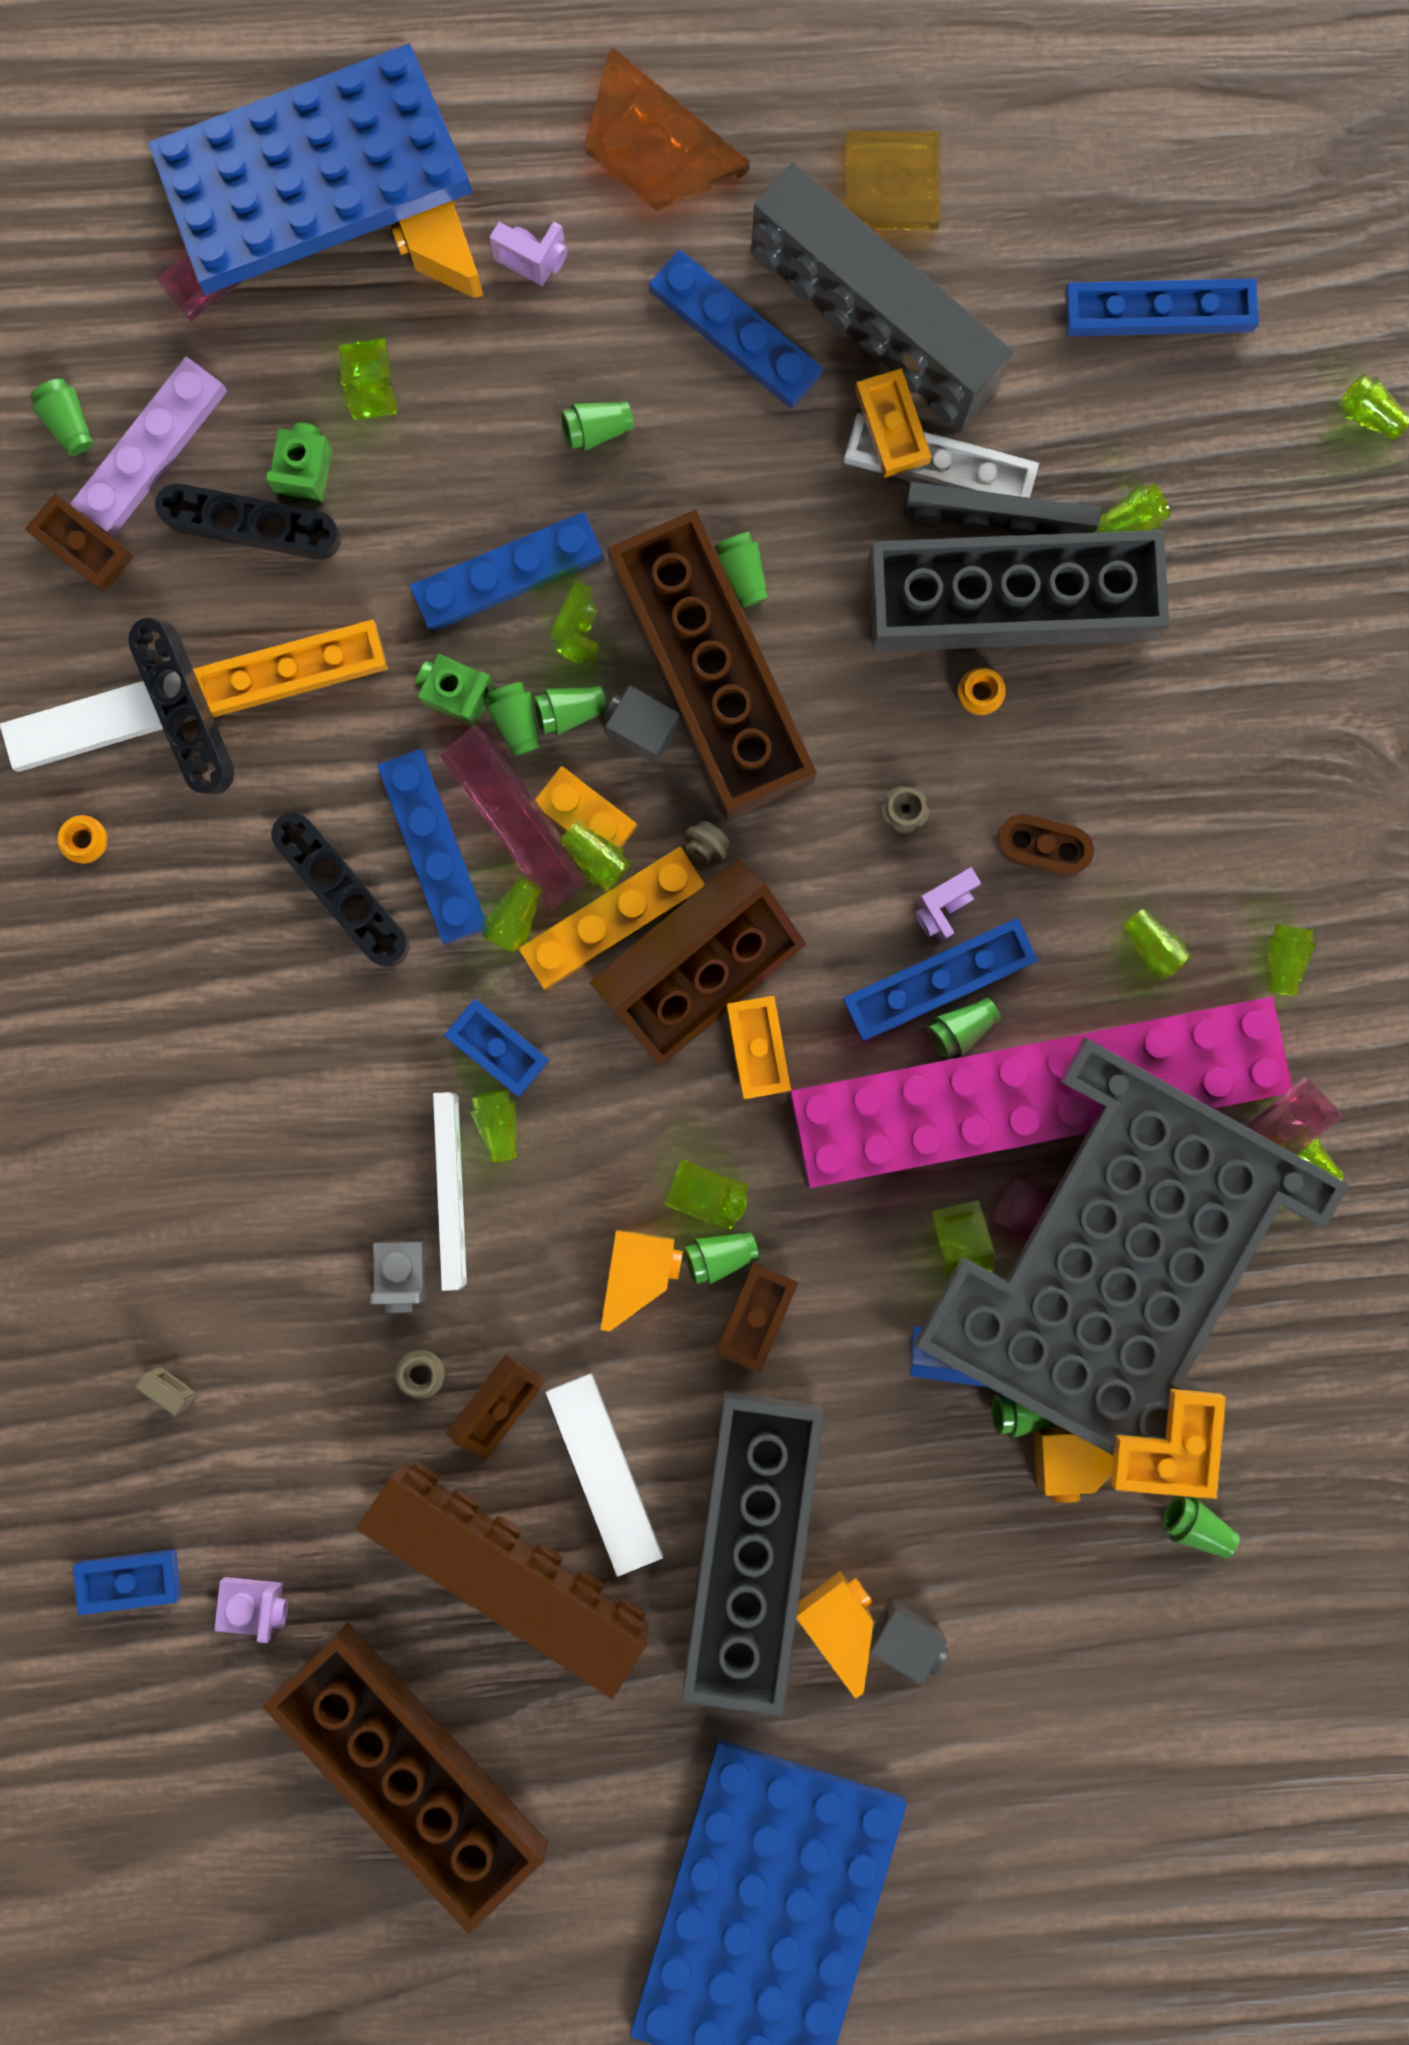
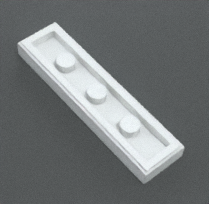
M857 413L844 463L883 474L864 416ZM923 431L932 456L930 464L892 476L911 482L1030 498L1039 463Z
M176 672L169 673L164 680V691L169 698L176 696L181 688V680ZM144 681L0 723L11 767L17 772L163 729ZM190 715L183 723L195 720L196 717Z
M451 1092L433 1093L442 1291L460 1290L467 1284L459 1096Z
M592 1372L547 1390V1398L617 1577L663 1559L662 1550Z

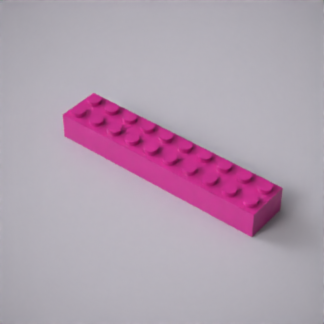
M1273 996L790 1091L789 1098L807 1187L813 1188L1087 1134L1102 1105L1059 1082L1083 1038L1095 1042L1213 1109L1294 1093Z

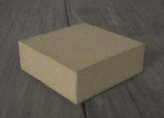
M162 1367L146 1372L135 1386L136 1389L174 1416L188 1410L198 1396L196 1395L197 1392Z

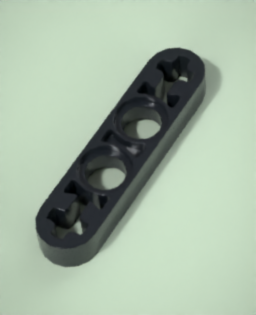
M185 484L165 486L155 499V509L158 516L171 530L179 533L315 560H325L332 557L338 551L341 544V534L336 523L328 514L321 511ZM183 498L191 509L202 511V524H200L201 519L194 512L180 511L178 518H176L169 509L170 505H178L180 499ZM223 506H232L238 511L236 523L227 529L216 527L213 523L215 512ZM270 515L280 516L284 520L283 531L274 538H266L259 532L261 521ZM298 520L297 525L301 531L316 533L318 526H323L329 537L328 539H320L318 546H313L309 536L295 533L294 521Z
M153 618L140 619L132 626L129 632V647L184 780L189 788L198 793L214 795L224 793L230 788L234 779L233 763L178 632L174 626L166 621ZM152 632L159 633L160 636L154 642L156 650L149 649L148 646L153 641ZM162 657L170 658V661H163ZM175 671L180 677L181 688L176 696L169 698L164 691V680L170 672ZM193 715L198 720L200 728L197 737L193 741L188 742L182 734V724L188 716ZM199 751L201 756L192 755V752ZM207 764H214L215 771L210 774L211 781L203 779V774L208 771Z
M286 813L279 817L273 824L271 831L275 847L363 953L379 966L395 967L402 963L407 957L410 948L409 939L405 932L319 829L302 814ZM291 825L297 829L305 826L306 829L302 832L301 836L309 847L315 850L319 843L323 847L306 857L305 853L294 843L291 842L285 845L284 842L289 838L286 829ZM306 857L302 865H300L298 860ZM324 859L333 860L338 866L337 878L329 885L317 884L313 878L314 866ZM352 896H363L369 904L368 914L360 921L352 922L347 920L343 914L344 903ZM379 915L383 917L384 921L375 924L376 927L388 938L395 934L398 938L393 943L396 952L392 956L384 952L377 956L375 951L380 945L370 932L367 931L363 938L358 934L360 931L371 927Z

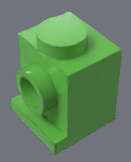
M300 422L293 423L292 430L279 428L271 471L267 472L266 481L276 496L323 504L333 449L326 436H321V430L313 425ZM294 453L305 454L301 460L293 461Z
M439 653L434 664L426 661L422 665L415 682V687L421 690L418 697L424 706L474 729L488 702L486 694L493 691L495 687L489 674L482 671L478 672ZM447 678L458 680V686L452 692L442 690Z

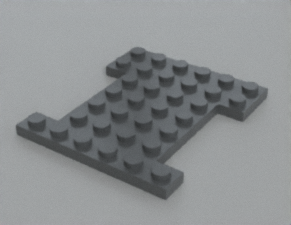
M1083 1038L1059 1082L1102 1105L1098 1115L1007 1279L1000 1278L962 1256L916 1338L914 1345L1105 1452L1114 1455L1115 1435L1157 1439L1166 1438L1170 1389L1206 1392L1188 1382L1185 1378L1280 1206L1287 1208L1319 1227L1326 1228L1349 1184L1095 1042Z

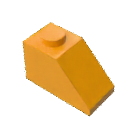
M453 201L400 220V224L391 226L400 255L410 253L416 271L473 298L483 296L479 276Z
M624 1230L616 1231L600 1330H613L666 1291L669 1278L679 1279L683 1251L673 1249L675 1238Z
M1051 1427L1033 1432L1036 1487L1045 1496H1051V1501L1058 1503L1078 1502L1081 1500L1080 1494L1096 1493L1112 1475L1113 1455L1066 1429Z
M839 1571L798 1602L796 1619L854 1698L857 1699L864 1693L873 1629V1619L867 1607L873 1603V1600L856 1577L848 1582L841 1571Z

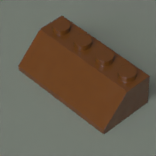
M737 858L589 983L653 1060L661 1067L727 1012L726 1004L740 1001L803 948L806 943L766 884Z

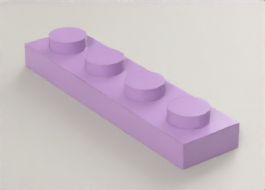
M185 357L70 505L113 538L227 393L224 384L192 360Z

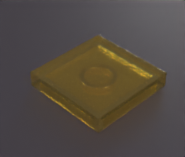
M846 131L845 207L872 230H938L940 225L939 131Z

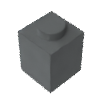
M631 685L623 697L619 694L614 696L603 717L604 720L608 721L606 731L609 738L656 765L681 725L678 712Z
M890 1599L872 1630L870 1654L922 1685L929 1673L934 1676L942 1667L948 1654V1649L944 1647L947 1640L940 1628Z

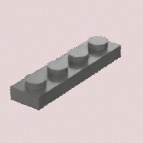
M910 482L903 515L914 516L916 522L926 525H938L942 523V520L961 523V527L971 531H986L990 527L1008 529V533L1013 536L1037 535V533L1047 535L1095 533L1099 527L1101 507Z

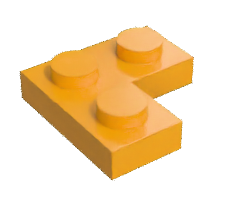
M1170 1389L1165 1439L1115 1435L1111 1486L1119 1491L1216 1499L1226 1397L1220 1393Z

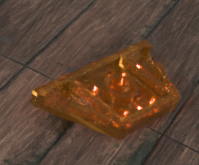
M613 48L608 53L585 141L586 153L655 211L676 204L684 196H696L711 189V183L733 174H735L736 178L747 174L750 161L618 51Z

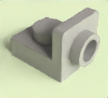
M425 1241L373 1243L374 1292L370 1294V1304H383L384 1313L412 1312V1303H420L425 1300Z

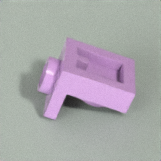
M501 222L497 223L489 237L495 261L543 286L551 272L556 274L560 270L568 250L567 246H565L563 226L556 222L552 223L541 243H538L537 239L527 230L521 227H514L512 229Z
M972 867L915 901L920 908L915 912L916 918L929 937L935 934L941 942L954 934L941 908L945 906L949 914L974 900L970 891L979 886L981 882Z
M224 1577L220 1581L214 1631L257 1635V1642L268 1643L277 1633L278 1629L283 1630L286 1623L288 1599L281 1598L283 1583Z

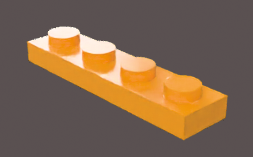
M372 619L193 668L212 716L217 717L388 670V665L377 625Z
M680 846L518 949L543 989L547 990L683 904L699 891L705 883Z

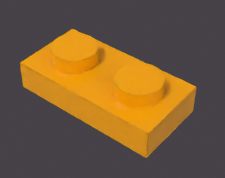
M902 368L856 382L855 392L884 478L930 464L932 456Z
M563 766L559 768L532 803L536 809L608 864L638 827L636 822Z
M768 996L726 1004L742 1100L791 1091L775 997Z

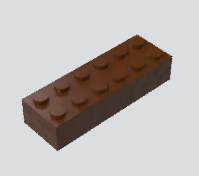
M697 510L690 511L607 548L610 567L674 708L680 714V721L726 822L812 784L817 773Z
M404 1462L389 1477L356 1530L613 1700L646 1648L649 1623L643 1619L645 1616L643 1610L625 1598H620L617 1602L603 1593V1584L592 1575L581 1570L576 1575L560 1564L563 1560L562 1557L548 1546L538 1543L535 1548L520 1538L521 1530L509 1520L500 1516L493 1520L479 1511L480 1503L468 1493L460 1489H456L452 1493L437 1483L440 1477L429 1467L419 1462H415L413 1466Z
M348 1622L280 1685L263 1705V1709L468 1934L543 1864L548 1844L545 1837Z

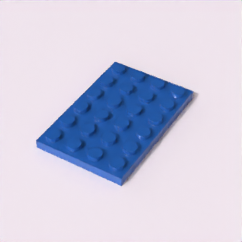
M410 43L148 142L195 275L204 295L473 193L469 178Z
M717 1739L633 2018L630 2037L653 2045H837L906 1810V1798Z

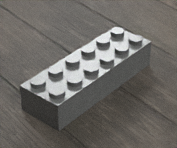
M792 162L754 203L751 249L760 265L769 271L775 269L788 280L789 287L796 296L803 301L808 302L811 300L824 311L823 314L831 326L840 332L846 330L859 341L861 350L871 360L875 362L882 361L893 371L902 368L909 391L912 393L917 391L930 402V407L938 418L946 423L953 422L962 430L999 389L1013 350L795 163Z
M1164 530L873 541L868 557L872 652L1156 641L1169 627Z
M724 1391L683 1680L682 1702L783 1716L824 1411L819 1404Z

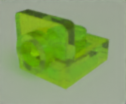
M386 338L339 345L341 385L352 419L362 420L397 414L398 403L392 386L390 352Z
M575 580L551 629L552 642L558 646L556 651L571 661L582 663L585 658L596 663L600 654L598 643L579 635V632L587 633L597 614L598 607L593 605V588Z
M681 1159L664 1205L710 1224L733 1229L736 1221L740 1220L746 1210L748 1202L746 1194L749 1185Z
M979 1200L931 1211L932 1222L944 1260V1272L947 1281H949L962 1256L990 1272L994 1270L995 1252Z

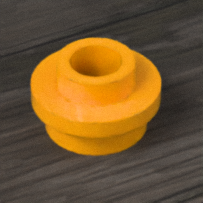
M986 667L969 670L961 678L957 689L958 699L962 707L969 713L978 716L995 712L1003 703L1006 694L1005 683L1002 677L996 671ZM977 685L986 687L989 697L985 700L977 699L973 695V687Z
M79 815L68 819L61 826L58 833L60 851L67 859L76 863L87 864L94 862L102 856L107 847L108 837L104 826L90 816ZM89 832L91 835L90 844L86 848H79L77 844L78 837L82 833Z

